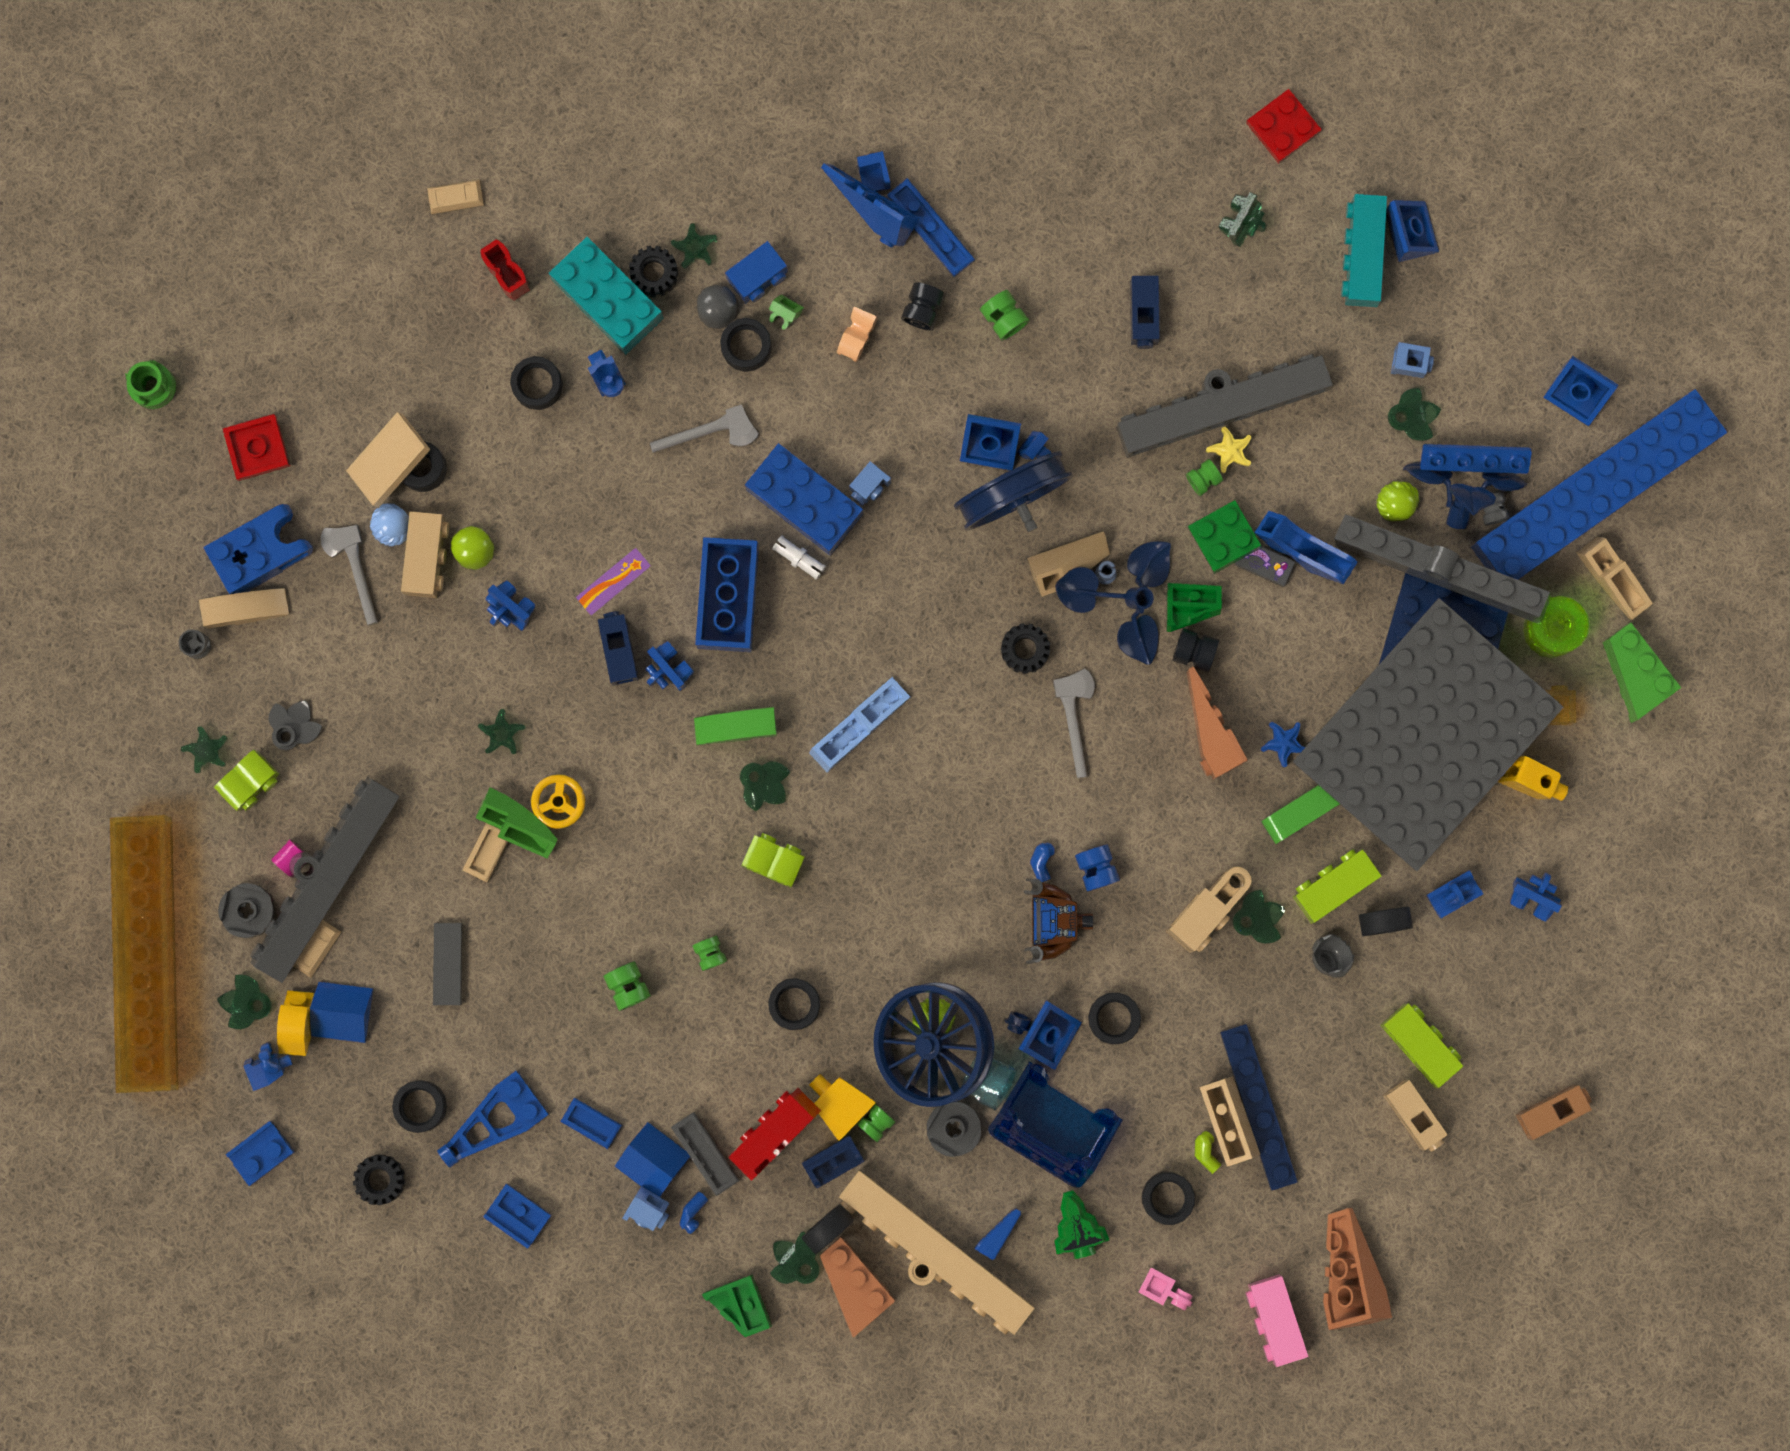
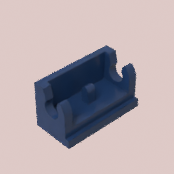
M849 1135L803 1161L802 1165L812 1183L818 1189L865 1161L852 1137Z

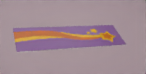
M635 548L576 598L587 612L592 615L651 565Z

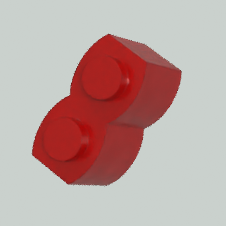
M495 239L480 250L486 267L497 278L503 292L510 299L515 301L530 291L529 283L522 269L514 263L508 249L502 242Z

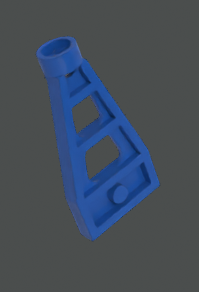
M516 1070L493 1087L452 1139L439 1148L437 1152L445 1164L451 1168L460 1159L528 1131L547 1117L549 1113ZM498 1102H505L515 1115V1121L504 1128H494L489 1122L488 1115ZM477 1122H482L490 1135L478 1144H471L466 1136L467 1132ZM451 1147L457 1148V1150H458V1155H457V1156H456L455 1153L452 1151Z

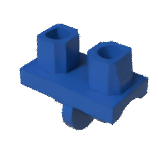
M602 350L589 355L588 359L592 366L588 367V370L601 396H618L626 384L613 357L606 358Z
M507 580L497 587L493 584L488 589L489 594L485 599L490 604L487 611L493 615L490 624L496 626L501 622L504 626L509 627L513 623L519 630L523 631L535 609V604L526 597L518 604L512 601L511 598L516 594V589Z
M669 642L660 645L657 649L651 647L647 652L661 669L657 671L652 664L646 668L647 672L651 675L647 680V684L653 686L658 683L662 689H665L669 684L663 677L667 675L679 691L686 687L684 683L692 676L694 671L685 661L675 669L668 665L667 662L678 654Z
M1469 870L1426 896L1441 919L1483 895V892Z
M1544 873L1542 878L1532 874L1529 882L1537 885V887L1518 877L1515 878L1510 899L1511 905L1523 910L1528 900L1531 899L1538 903L1533 911V915L1545 922L1554 911L1558 913L1562 907L1560 904L1561 899L1552 895L1555 893L1557 886L1549 883L1551 879L1550 874Z

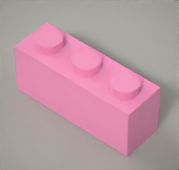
M1278 1274L1248 1284L1250 1291L1245 1292L1250 1308H1256L1258 1318L1254 1319L1258 1334H1264L1267 1345L1263 1346L1267 1361H1273V1364L1279 1367L1307 1358L1308 1354L1283 1277Z

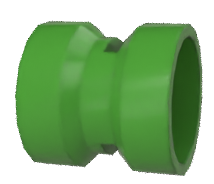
M1209 459L1201 464L1200 469H1192L1186 473L1188 482L1199 496L1205 494L1210 485L1217 486L1223 482L1220 472Z
M718 936L692 945L695 954L700 957L699 965L702 971L727 962L725 953L720 951Z
M875 1104L870 1109L869 1117L862 1118L857 1125L878 1143L883 1137V1131L886 1128H891L895 1121Z

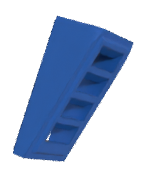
M1017 1208L1011 1210L976 1244L974 1249L992 1260L995 1259L1019 1219L1021 1211Z

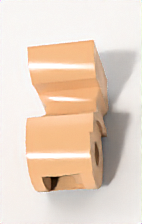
M854 307L850 317L852 325L844 331L837 354L847 356L853 359L854 362H857L862 354L865 343L869 341V335L874 330L878 318Z

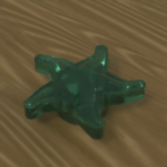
M691 223L684 240H672L671 245L685 254V259L681 263L682 268H687L696 259L704 260L709 266L712 265L710 255L706 249L712 242L717 241V236H700L695 231V224Z
M500 709L495 724L485 726L482 723L478 724V728L490 736V745L485 749L487 754L495 751L501 745L509 748L512 754L517 753L513 736L519 730H525L526 726L522 724H508L505 719L506 711L504 709Z
M199 726L197 728L199 732L197 743L181 747L182 752H191L195 756L194 772L199 774L203 765L208 762L225 767L226 763L220 759L218 753L228 740V737L223 735L220 739H210L205 729Z

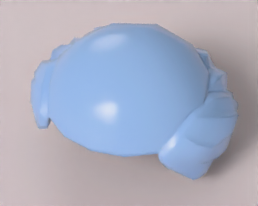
M392 503L382 504L374 510L370 521V529L375 540L386 546H396L404 543L407 540L408 514Z

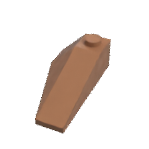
M1192 667L1187 671V678L1200 755L1203 760L1199 763L1205 775H1211L1214 780L1243 765L1247 758L1232 730H1225L1222 726L1224 725L1222 713L1215 705L1211 706L1209 703L1212 700L1210 693L1195 668Z
M1353 1208L1328 1214L1326 1248L1331 1252L1330 1267H1325V1276L1329 1277V1293H1324L1323 1303L1329 1330L1367 1325L1392 1318L1387 1290Z

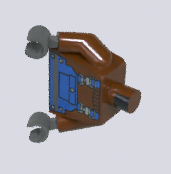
M1027 878L1026 881L1032 883L1031 891L1024 890V893L1033 895L1032 947L1025 948L1024 951L1032 952V960L1026 961L1027 964H1032L1042 960L1055 959L1070 950L1073 942L1077 941V930H1093V913H1077V902L1072 901L1069 893L1056 885L1041 882L1039 879Z

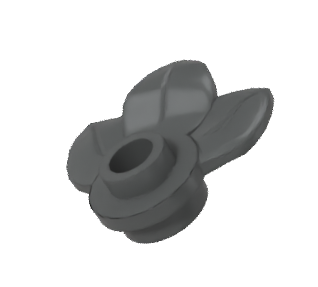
M307 701L297 702L288 710L275 703L270 710L269 723L274 729L272 740L279 749L291 750L298 743L308 744L314 741L320 734L322 725L310 721L311 711ZM285 732L291 734V739L287 742L282 740V735Z

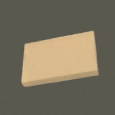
M397 412L346 471L370 503L379 508L429 452L430 448L405 416Z

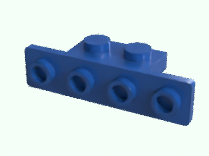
M1424 444L1422 446L1420 469L1527 474L1529 472L1532 451L1531 448Z

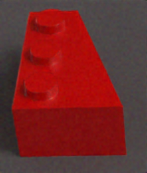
M799 1088L791 1094L786 1091L776 1101L779 1106L773 1112L768 1109L758 1119L761 1125L756 1130L752 1127L748 1129L740 1138L743 1143L728 1157L751 1181L821 1112Z

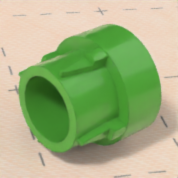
M155 360L139 362L130 368L128 374L125 373L129 395L144 408H162L174 397L176 391L174 376L165 366ZM151 379H156V386L152 390L146 391V383Z

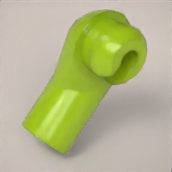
M1205 1131L1198 1135L1195 1140L1194 1154L1196 1159L1213 1174L1222 1164L1211 1155L1214 1136L1210 1132Z

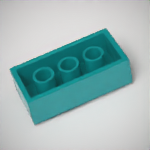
M588 237L581 241L549 272L551 280L625 355L664 319L662 311Z

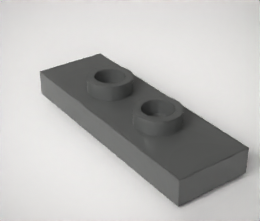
M695 1112L671 1127L716 1196L740 1181Z

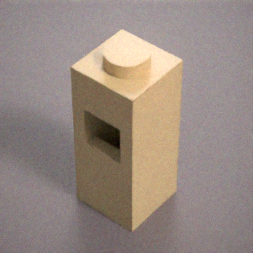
M1410 1080L1402 1081L1383 1095L1421 1150L1426 1151L1429 1149L1432 1152L1444 1144L1442 1139L1448 1134Z

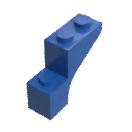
M1272 511L1267 512L1254 532L1273 550L1290 555L1308 572L1341 584L1345 583L1358 563L1352 556L1305 532L1286 516Z

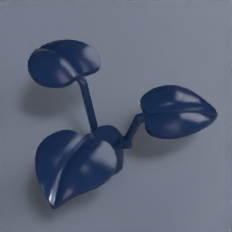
M1420 462L1410 463L1403 467V470H1407L1413 477L1428 484L1444 483L1446 485V507L1450 508L1446 524L1455 529H1466L1471 514L1474 516L1480 510L1495 503L1496 496L1486 490L1488 486L1493 485L1496 489L1503 491H1514L1522 489L1528 484L1514 473L1482 472V477L1486 481H1484L1481 487H1472L1465 484L1451 485L1449 480L1453 476L1451 471L1421 470Z
M1161 541L1148 542L1136 547L1131 552L1127 568L1131 574L1137 576L1135 583L1138 587L1130 588L1126 594L1097 592L1099 582L1095 573L1088 568L1077 567L1069 570L1056 582L1057 596L1065 607L1077 613H1086L1093 610L1096 604L1095 596L1125 599L1126 605L1131 609H1136V611L1131 616L1132 621L1124 622L1120 626L1117 634L1118 646L1130 658L1150 665L1157 651L1158 628L1155 621L1149 615H1141L1138 618L1137 616L1144 613V609L1149 608L1154 601L1153 593L1148 587L1160 586L1168 577L1171 544Z

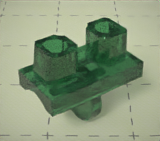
M1251 192L1248 196L1235 194L1230 207L1232 211L1238 213L1236 219L1225 216L1219 224L1221 233L1230 237L1232 243L1240 247L1246 235L1253 237L1256 231L1264 232L1267 228L1266 223L1262 221L1265 213L1260 210L1262 204L1257 200V194Z

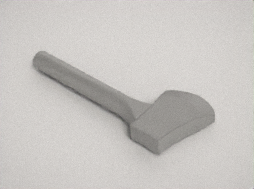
M741 404L726 409V414L713 422L650 442V446L654 453L721 430H729V443L731 445L747 446L757 438L759 433L749 421Z
M359 526L324 528L321 534L323 550L332 558L343 551L347 553L367 625L377 624L376 614L359 556V544L363 543Z
M1084 668L1070 676L1053 680L1055 696L1061 699L1066 712L1077 778L1088 776L1075 700L1076 697L1090 699L1095 689L1092 675Z

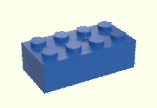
M779 443L745 484L747 492L829 556L832 555L864 515L863 509Z
M703 537L695 642L697 649L752 652L759 553L758 541Z

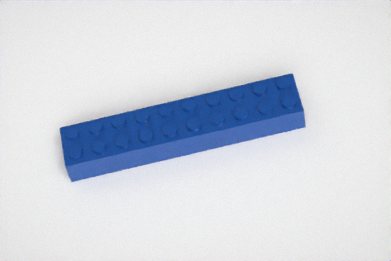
M1694 389L1481 538L1471 548L1485 568L1519 580L1720 439L1727 431L1697 390Z

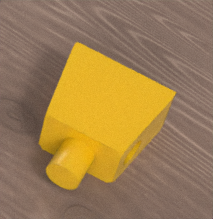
M1520 756L1498 780L1503 785L1539 800L1551 799L1553 797L1562 801L1568 793V786L1559 782L1561 777L1559 772L1527 756Z
M819 1074L809 1084L820 1096L814 1103L821 1110L819 1115L839 1141L876 1103L841 1077L833 1084H830Z

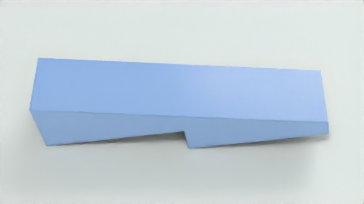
M893 677L890 678L853 710L844 721L812 747L809 754L828 773L902 706L910 696Z

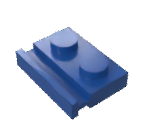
M269 1121L225 1155L232 1161L234 1167L248 1186H252L294 1154L295 1151L275 1127L274 1123Z
M507 1183L483 1218L528 1249L552 1215Z

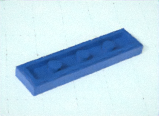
M908 178L887 194L890 201L919 218L914 230L953 277L957 276L975 261L973 256Z

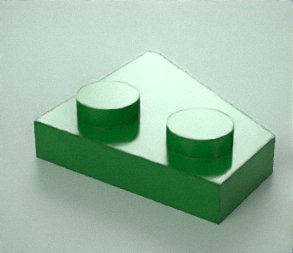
M1167 584L1166 632H1172L1221 614L1222 586Z
M753 1274L702 1294L703 1298L706 1301H710L720 1311V1314L727 1321L732 1322L735 1329L744 1337L772 1327Z

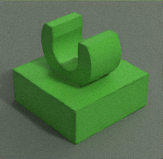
M781 294L772 301L769 310L773 312L770 315L769 321L773 323L777 316H781L784 319L782 329L785 330L800 316L804 307Z

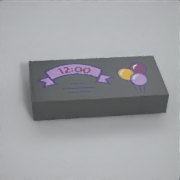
M1262 547L1235 562L1234 566L1284 587L1295 561Z

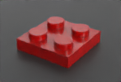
M1290 89L1286 90L1246 121V124L1278 164L1318 135L1322 130Z
M275 414L223 428L237 481L290 467Z

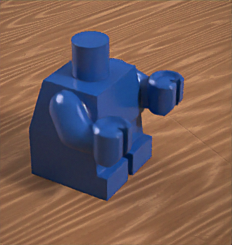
M270 1042L261 1046V1051L258 1055L259 1059L253 1060V1058H249L244 1062L243 1067L253 1091L270 1085L284 1074L285 1067L293 1065L290 1055L279 1058L278 1053L271 1054L273 1049Z

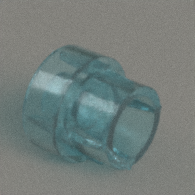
M976 1058L973 1060L972 1064L970 1065L972 1068L974 1067ZM993 1058L986 1079L972 1095L975 1096L979 1103L996 1111L1006 1097L1017 1069ZM966 1074L965 1077H964V1080H963L962 1085H963V1084L967 1081V1079L969 1078V1076H968L967 1074Z

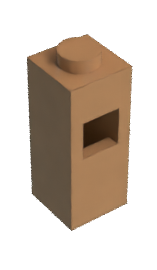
M1572 1085L1515 1115L1527 1138L1534 1140L1591 1111L1589 1103L1592 1100L1585 1088L1581 1089L1579 1085Z

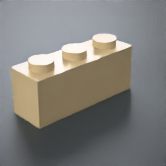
M409 513L401 592L404 595L437 598L438 591L442 592L444 578L443 575H440L441 565L446 563V549H443V540L449 536V522H446V518L442 514Z
M1232 1076L1200 1087L1227 1167L1261 1155L1234 1077Z

